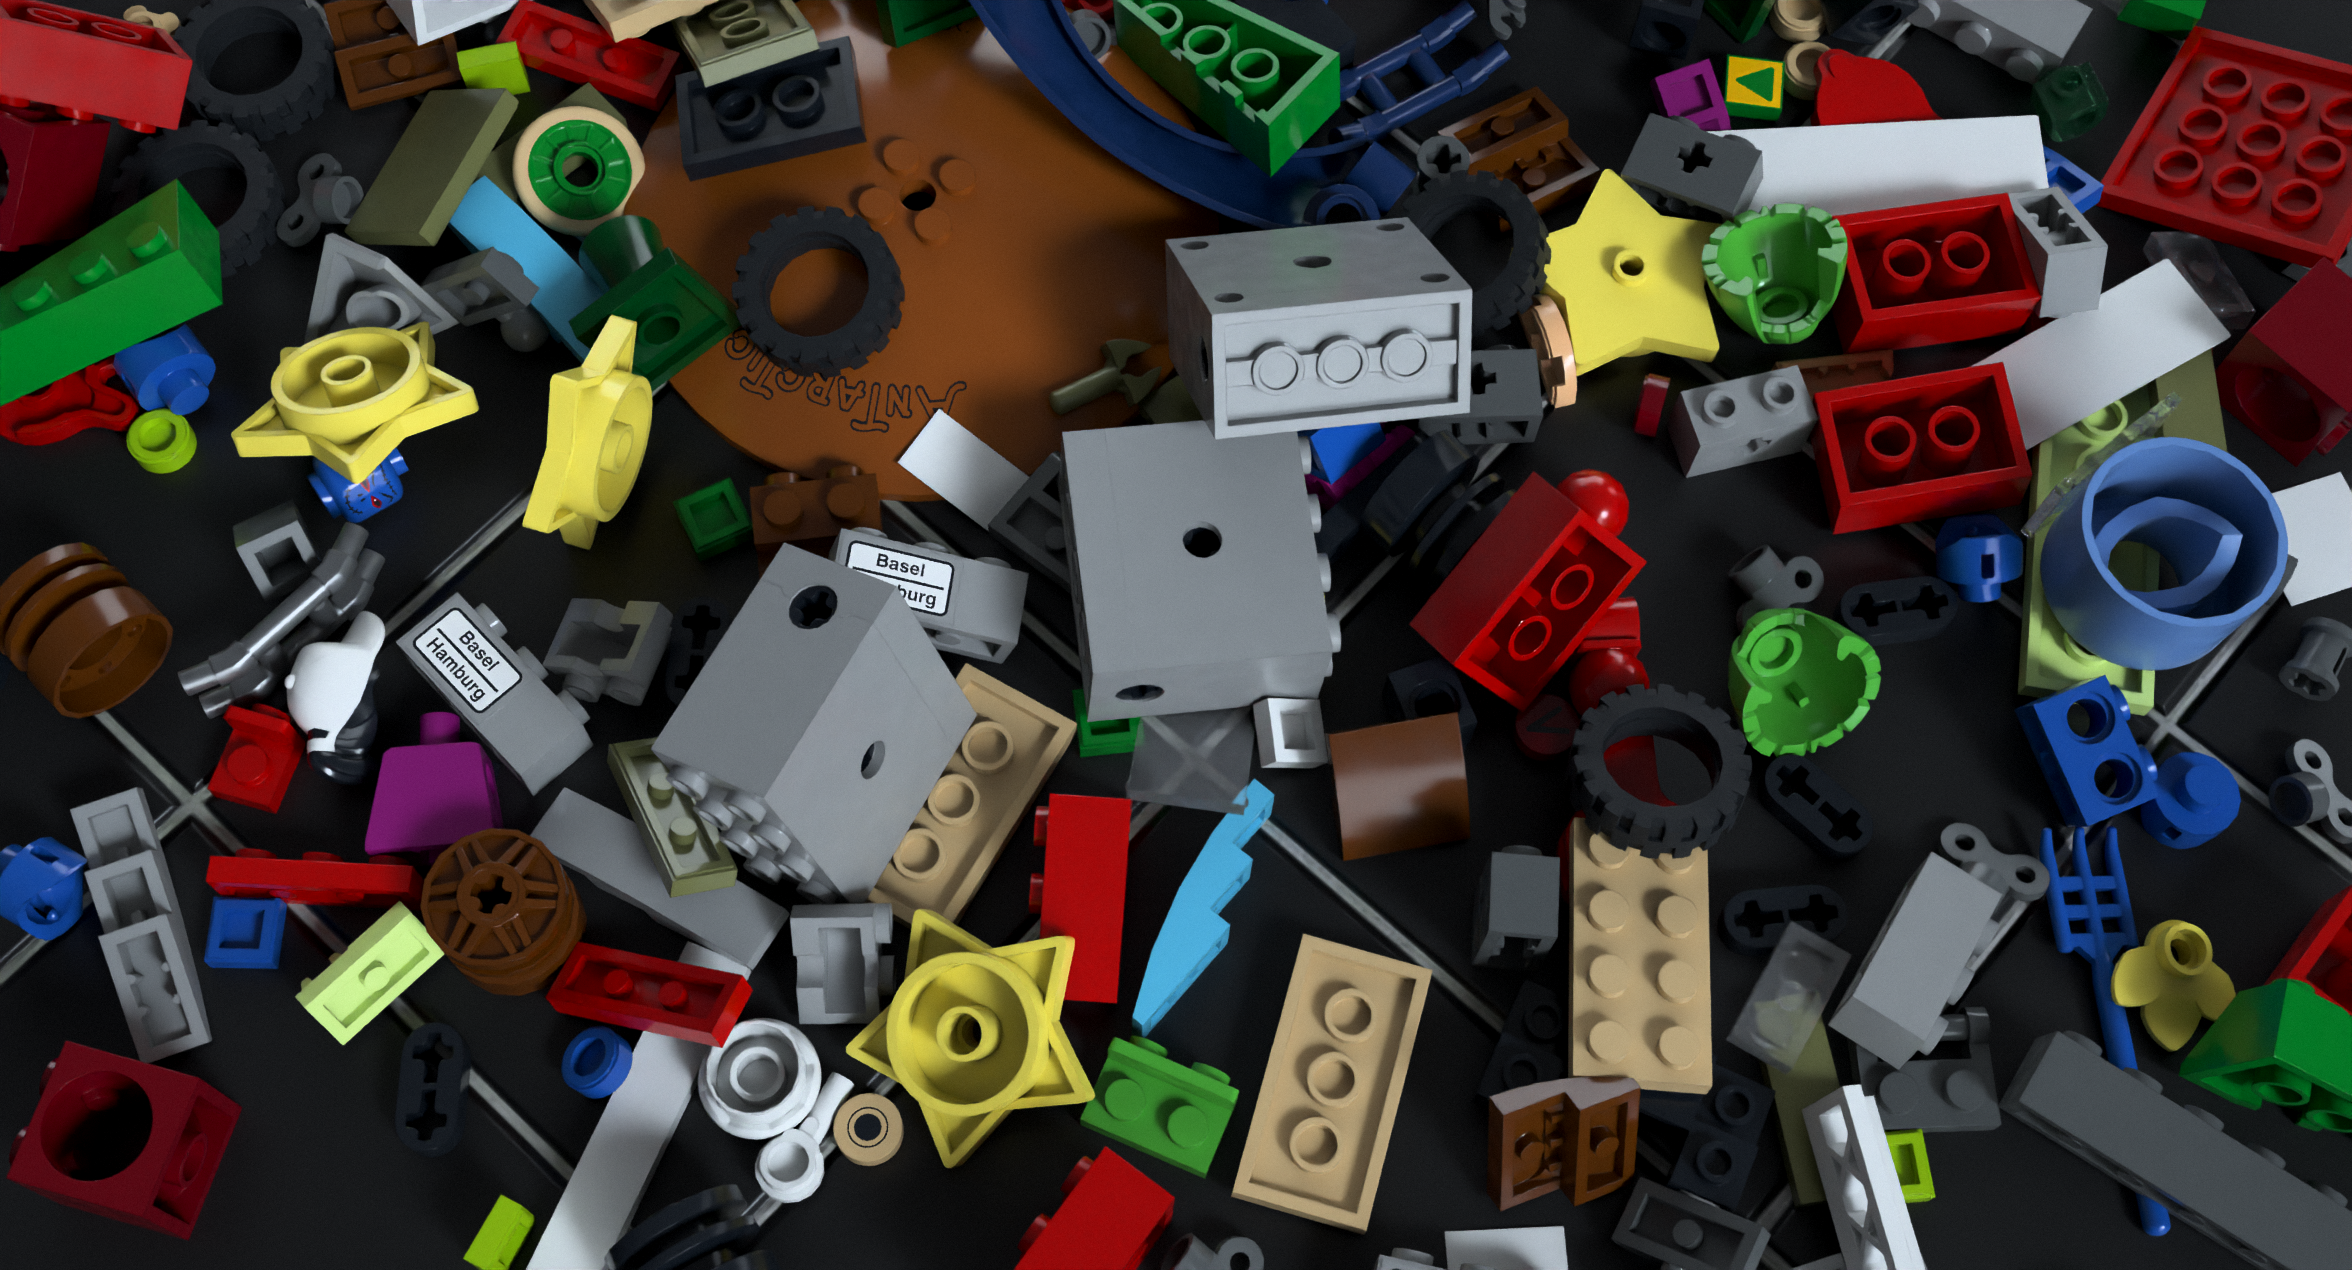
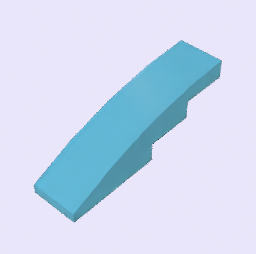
M484 175L470 186L447 226L472 254L494 247L497 251L513 257L522 266L524 275L539 287L529 305L544 320L552 338L558 344L562 341L583 364L590 349L576 339L568 321L603 296L602 292L578 264L531 217Z
M1255 778L1214 829L1178 889L1150 954L1132 1016V1034L1145 1038L1228 943L1230 924L1218 914L1250 879L1253 859L1241 849L1271 816L1275 796Z

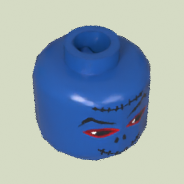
M395 448L363 482L358 484L350 482L315 456L312 459L314 472L306 477L332 519L342 515L351 523H360L397 503L402 498L403 485L399 476L409 471L398 449Z

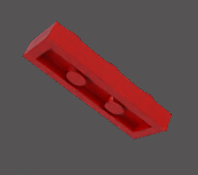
M520 0L495 44L516 41L521 58L526 66L583 86L589 82L597 91L657 112L660 111L675 84V75L680 74L684 67L681 53L639 38H627L615 43L602 25L530 0Z
M252 848L236 850L235 857L210 856L206 882L222 897L281 898L286 904L391 909L398 901H401L409 910H421L420 904L424 879L417 870L410 866L409 861L400 857L375 855L369 858L368 864L343 862V858L334 854L306 852L302 854V860L277 859V855L274 853Z
M577 942L545 998L560 1013L723 1048L753 989L743 975Z

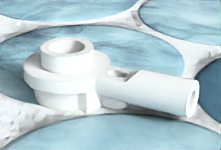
M832 1072L818 1094L811 1111L802 1120L798 1129L789 1128L784 1130L783 1134L769 1140L760 1150L755 1162L756 1179L762 1191L771 1199L783 1203L799 1202L811 1196L820 1186L825 1172L824 1158L820 1152L819 1144L835 1120L837 1112L855 1087L846 1077Z

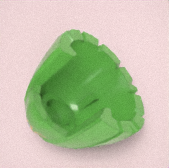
M1791 203L1774 204L1770 210L1767 206H1762L1759 213L1754 210L1743 212L1734 216L1733 223L1727 220L1715 229L1709 237V244H1705L1702 251L1703 274L1715 300L1741 329L1763 343H1798L1814 332L1837 298L1847 263V236L1844 228L1840 227V222L1837 219L1832 221L1831 214L1823 209L1811 206L1805 211L1804 204Z
M1773 608L1757 612L1747 620L1741 635L1733 642L1730 651L1728 687L1735 719L1746 740L1761 754L1770 757L1773 753L1778 758L1788 754L1804 756L1806 750L1814 753L1817 746L1827 747L1843 737V730L1851 732L1862 721L1870 709L1868 700H1875L1879 691L1881 676L1877 672L1881 671V667L1875 650L1864 638L1831 619L1798 608Z

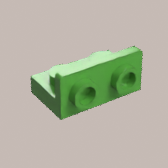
M1132 1035L1129 1042L1113 1037L1108 1047L1107 1060L1093 1089L1095 1097L1087 1102L1080 1118V1125L1205 1179L1236 1107L1239 1090L1229 1086L1231 1079L1227 1074L1212 1066L1194 1062L1190 1069L1166 1059L1168 1051L1149 1039Z

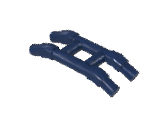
M1461 0L1442 16L1439 14L1428 24L1417 29L1415 34L1348 70L1346 68L1340 70V102L1356 95V92L1360 90L1375 112L1355 119L1351 124L1331 129L1328 135L1329 144H1336L1369 135L1376 142H1379L1389 137V133L1440 105L1475 90L1489 79L1488 76L1511 59L1502 44L1496 40L1477 56H1471L1463 64L1449 71V75L1446 76L1430 54L1448 44L1456 37V33L1478 17L1467 0ZM1407 64L1425 88L1398 102L1380 78Z

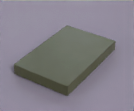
M719 0L704 6L696 14L680 16L668 21L674 37L705 87L820 49L813 27L792 0Z
M506 88L430 90L344 232L358 244L435 246L516 111L519 101Z

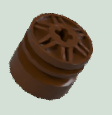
M78 542L54 547L33 557L13 572L0 587V651L9 658L19 671L27 672V677L34 687L63 716L78 719L97 715L122 703L152 677L162 665L171 648L173 628L167 618L139 590L130 588V584L118 568L113 567L107 557L95 546Z
M489 828L461 837L438 856L424 879L420 908L427 933L470 983L492 994L522 996L549 987L555 982L577 942L584 943L587 916L580 893L568 878L560 862L544 843L519 830ZM505 894H507L510 898L507 905L496 904L492 913H490L487 909L490 902L501 903Z

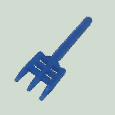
M2109 826L2106 830L2104 860L2107 876H2092L2085 845V831L2082 827H2076L2072 842V865L2075 876L2059 877L2053 849L2052 830L2045 827L2041 832L2039 861L2049 871L2050 882L2045 893L2057 950L2060 953H2069L2074 949L2091 964L2093 991L2108 1062L2122 1071L2125 1067L2138 1070L2125 1007L2116 1005L2111 995V977L2114 971L2113 959L2121 948L2128 951L2140 946L2118 848L2117 828ZM2111 891L2113 904H2098L2096 892ZM2063 892H2078L2081 905H2065ZM2084 920L2087 933L2071 934L2069 921ZM2101 920H2117L2119 933H2104ZM2135 1192L2144 1231L2151 1236L2166 1234L2171 1228L2168 1210L2154 1200Z

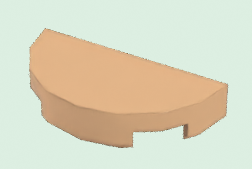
M1542 293L1532 295L1533 304L1523 314L1518 311L1517 315L1530 349H1536L1538 371L1550 403L1555 408L1575 404L1577 393L1576 365L1565 322L1557 305L1549 295Z

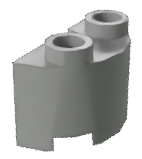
M572 598L542 665L564 678L562 689L567 690L574 697L588 702H598L601 693L623 703L640 706L670 640L672 630L670 624L674 618L673 614L660 602L628 601L626 608L622 609L601 599Z
M831 903L793 905L790 925L793 956L797 957L796 991L799 1024H870L881 1013L882 996H895V955L883 956L882 943L892 942V904Z

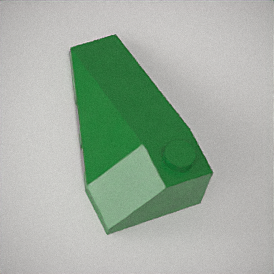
M2279 978L2273 980L2268 985L2239 991L2181 1063L2179 1076L2232 1103L2255 1111L2261 1107L2262 1100L2296 1111L2295 1125L2315 1132L2324 1128L2337 1132L2352 1133V1016L2342 1007L2315 994V989L2311 985L2295 979Z

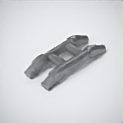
M346 522L332 549H328L322 563L311 572L312 576L239 642L235 640L225 650L209 656V660L178 672L179 680L188 696L218 684L222 685L199 695L202 708L209 719L225 713L228 705L244 709L267 698L278 688L277 683L292 670L294 662L303 647L316 642H323L347 619L351 621L365 608L375 589L373 584L385 562V558L381 554L363 548L369 536V532L354 523ZM308 615L310 619L280 645L279 641Z

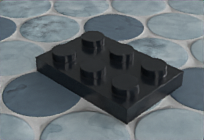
M845 36L819 42L820 49L708 87L704 86L696 71L675 75L682 163L690 182L867 142L856 56L850 37Z

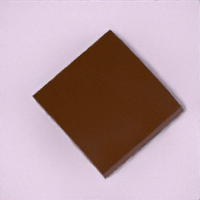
M339 0L323 4L336 49L334 55L351 111L429 92L430 90L465 83L459 70L456 52H460L455 32L418 46L386 0Z
M1537 86L1437 131V136L1453 137L1461 141L1468 149L1470 155L1469 175H1477L1478 170H1484L1494 173L1500 181H1503L1504 178L1511 180L1524 195H1527L1539 216L1593 191L1601 175V170L1568 136V118ZM1482 212L1499 234L1511 229L1509 223L1499 215Z
M1448 711L1324 733L1334 790L1331 800L1342 861L1470 838L1467 780L1457 712Z
M1611 1076L1566 1078L1535 1083L1490 1096L1487 1194L1497 1208L1503 1211L1559 1188L1575 1207L1634 1184L1641 1087L1634 1078Z

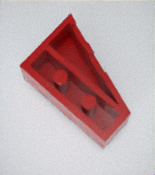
M1050 793L1049 807H1036L1034 846L1046 847L1044 874L1032 873L1029 913L1041 914L1039 939L1055 936H1072L1075 939L1064 1000L1117 1003L1128 870L1130 818L1132 816L1133 799Z

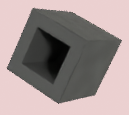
M293 499L233 526L236 549L266 603L298 589L312 576L311 572L323 561L322 553Z

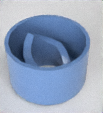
M2158 437L2146 439L2128 445L2110 456L2055 518L2046 535L2041 552L2040 574L2046 600L2058 622L2076 642L2091 653L2113 664L2136 670L2156 671L2173 669L2189 664L2208 654L2268 601L2281 582L2288 557L2287 531L2280 508L2267 486L2248 466L2234 456L2212 445L2187 438ZM2121 541L2146 544L2161 553L2174 568L2179 587L2152 592L2124 588L2108 569L2111 551Z

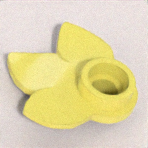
M2168 920L2154 926L2148 932L2144 946L2128 950L2122 954L2115 965L2111 977L2113 1002L2123 1007H2140V1016L2148 1034L2168 1052L2177 1051L2187 1043L2197 1028L2201 1017L2215 1022L2235 998L2236 993L2229 975L2212 962L2213 949L2205 932L2199 927L2181 920ZM2170 945L2173 946L2178 953V962L2174 959L2172 955Z

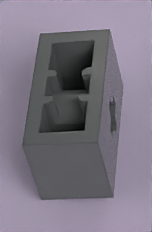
M1650 113L1621 172V178L1656 211L1676 218L1723 224L1729 220L1733 223L1734 216L1748 210L1763 179V156L1761 150L1756 149L1750 141L1743 137L1732 134L1721 137L1701 130L1696 123L1687 118L1676 115L1665 118Z
M1495 345L1485 350L1471 351L1470 413L1410 419L1411 430L1415 434L1425 431L1429 436H1432L1436 432L1446 429L1464 445L1534 442L1543 418L1536 349H1517L1511 345Z
M1523 845L1504 847L1501 852H1491L1474 890L1472 967L1538 971L1558 937L1560 857L1542 856L1540 849Z

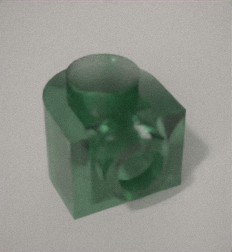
M2089 61L2078 66L2068 65L2049 71L2037 83L2033 84L2030 99L2049 137L2054 142L2074 139L2093 129L2105 117L2109 98Z

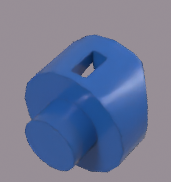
M186 324L164 336L137 343L115 353L113 362L117 375L142 408L149 412L153 409L166 408L170 409L175 415L190 414L204 405L209 397L207 387L213 380L216 370L213 358Z
M1968 514L1948 518L1941 527L1935 540L1936 576L1944 581L1958 584L1959 599L1967 602L1997 600L2001 597V583L2016 579L2023 574V542L1996 515ZM1966 534L1971 536L1977 535V537H1966Z
M2181 752L2166 759L2157 767L2158 778L2154 783L2160 796L2142 803L2140 808L2141 822L2148 834L2166 846L2175 849H2189L2215 838L2224 831L2237 817L2241 798L2238 783L2230 770L2217 759L2199 752Z
M52 837L39 838L26 847H22L19 844L7 846L0 852V916L35 938L47 941L62 935L83 914V871L87 859ZM34 908L47 914V918L45 919Z

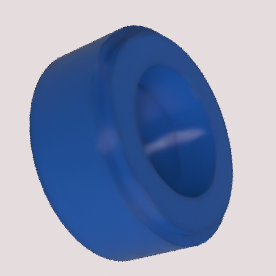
M593 1026L585 1029L570 1042L563 1055L561 1064L562 1077L568 1086L585 1097L592 1099L606 1097L623 1084L630 1072L633 1060L631 1046L626 1039L608 1027Z

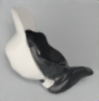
M362 611L357 615L341 643L316 642L303 647L294 662L290 675L286 677L284 683L287 688L289 712L298 726L308 735L307 760L312 771L319 777L331 782L347 785H368L376 788L381 764L368 754L373 744L378 724L373 688L380 672L378 666L373 662L384 641L385 626L377 615L368 611Z

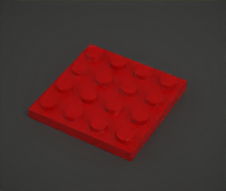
M2194 26L2100 183L2104 185L2100 201L2096 206L2308 268H2312L2323 257L2337 265L2352 237V65Z

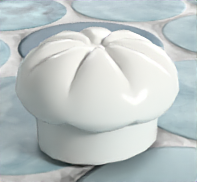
M754 1018L735 1024L723 1048L708 1047L701 1061L698 1073L699 1096L705 1111L712 1121L732 1135L754 1140L779 1136L785 1130L798 1125L811 1111L821 1086V1065L811 1041L791 1024L772 1018Z

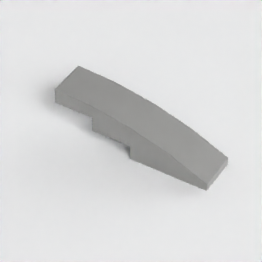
M135 787L70 809L90 868L89 871L84 872L104 931V935L98 936L140 1061L149 1064L211 1042L212 1037L183 917L143 788Z
M566 787L563 788L530 835L542 841L561 864L585 875L598 888L644 910L655 922L751 970L755 968L790 915L785 908L737 879L733 887L670 898L636 823Z

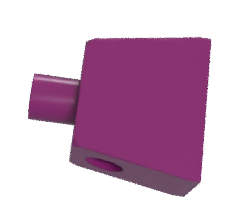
M430 712L422 715L419 726V745L391 747L384 752L365 839V851L370 857L375 855L400 857L409 861L410 866L413 867L433 866L438 856L461 837L489 828L504 829L492 762L480 743L460 742V717L449 712Z

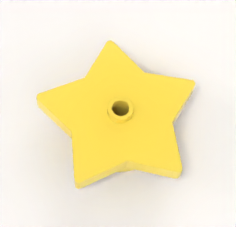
M1605 169L1577 223L1549 233V237L1546 238L1551 248L1550 264H1545L1544 272L1547 275V279L1542 290L1539 291L1542 294L1549 295L1557 305L1565 322L1572 344L1576 376L1582 375L1619 357L1641 356L1654 351L1704 362H1712L1715 359L1719 350V341L1704 289L1707 281L1702 269V251L1705 244H1709L1710 235L1721 224L1662 216L1613 170Z
M611 315L582 366L552 375L549 393L546 450L522 523L523 527L547 534L559 528L566 544L590 550L599 521L607 522L614 518L626 502L637 479L645 455L651 427L653 405L649 381L643 376L632 374L637 329L636 321Z
M420 322L399 331L382 327H359L324 335L301 347L283 348L280 352V365L275 370L271 380L273 397L231 433L240 457L313 455L350 482L358 484L363 482L404 438L473 414L479 410L474 390L470 385L434 367L435 341L428 322Z
M918 909L914 912L904 982L896 992L892 1003L847 1045L846 1053L902 1084L909 1094L919 1102L941 1160L946 1168L951 1169L964 1164L1014 1109L1078 1104L1094 1099V1090L1059 1021L1075 947V939L1072 936H1055L992 948L933 910ZM976 1021H978L981 1027L980 1043L973 1036V1026Z

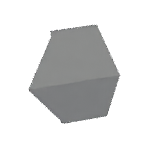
M334 233L326 235L304 345L330 333L359 327H382L399 331L425 321L429 323L432 335H435L460 323L388 257Z

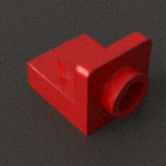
M253 704L250 711L228 705L223 718L233 728V731L207 789L217 798L276 814L307 743L290 724L291 717L276 708L264 704Z

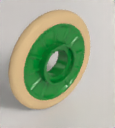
M582 106L562 107L538 117L521 135L512 161V173L516 191L522 203L533 217L554 231L581 237L587 236L601 223L624 215L625 204L645 170L642 151L631 132L621 122L607 113ZM583 156L595 165L597 178L589 186L576 187L565 179L562 172L563 163L570 157Z

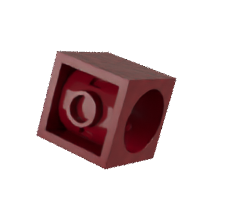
M31 100L29 107L26 108L0 103L1 251L17 252L20 250L21 245L28 244L53 247L58 245L59 240L81 238L87 234L111 122L96 116L91 121L70 118L57 113L54 110L55 105ZM5 159H6L7 166H8L9 179H8V176H7V173H6Z
M2326 257L2319 260L2248 330L2215 370L2220 405L2295 467L2313 450L2324 457L2352 429V278Z
M65 1041L59 1057L53 1059L48 1064L42 1075L39 1086L41 1099L29 1126L22 1128L13 1141L9 1154L11 1168L6 1179L59 1204L189 1241L242 1107L198 1077ZM150 1102L149 1106L153 1114L152 1129L149 1140L141 1154L130 1166L118 1174L102 1180H95L92 1170V1152L102 1128L121 1110L137 1103Z

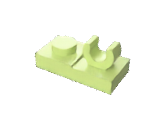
M398 901L347 947V951L343 954H332L329 957L332 964L313 981L308 977L301 982L302 991L295 998L344 1045L445 953L427 933L425 926L401 901Z

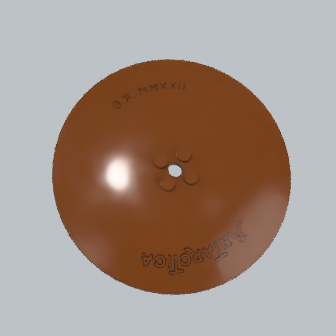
M801 0L794 3L813 27L818 43L845 36L850 37L856 56L867 142L690 182L682 163L677 93L675 92L651 127L641 151L645 161V170L625 204L623 216L636 215L654 222L660 230L664 249L670 247L734 304L737 310V303L732 297V282H738L739 275L735 267L740 254L746 256L751 248L748 241L758 230L763 234L772 227L769 221L783 213L787 218L797 215V209L801 207L814 206L816 211H826V206L843 209L848 217L852 218L854 214L862 217L870 224L872 230L878 231L882 235L901 271L900 279L905 289V301L900 302L899 305L902 313L900 324L897 330L891 328L887 335L890 340L888 345L880 353L874 350L866 357L868 363L856 370L849 366L840 369L841 375L824 378L822 373L812 372L811 378L796 375L788 367H785L783 370L773 364L763 352H760L741 325L667 381L676 395L701 422L728 444L760 464L779 473H795L801 477V482L826 479V473L830 469L837 466L853 465L860 467L864 474L876 473L880 500L908 502L946 500L898 463L938 409L942 410L1030 477L1054 451L1061 452L1062 432L1126 427L1140 414L1137 403L1129 408L1124 394L1114 391L1063 415L1056 414L1050 406L1049 395L1051 392L1103 369L1106 358L1100 347L1107 341L1125 339L1141 341L1152 345L1144 353L1127 359L1125 367L1120 370L1121 375L1130 374L1135 377H1141L1145 373L1162 366L1160 375L1149 393L1167 383L1176 372L1169 358L1165 240L1219 235L1218 213L1152 181L1096 144L1060 112L1025 76L987 29L979 15L895 48L883 42L875 0ZM1064 6L1067 12H1074V10ZM1110 45L1107 52L1098 59L1106 71L1146 106L1161 116L1196 132L1194 125L1179 100L1137 66L1118 45ZM916 192L927 193L935 199L929 208L921 211L910 210L902 204L908 195ZM834 248L811 250L793 259L777 276L770 294L771 312L776 322L787 332L803 337L827 335L846 326L861 310L869 290L866 269L863 263L851 253Z

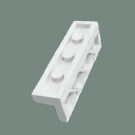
M1861 1084L1842 1086L1804 1108L1802 1114L1847 1270H1925L1874 1095L1864 1097Z

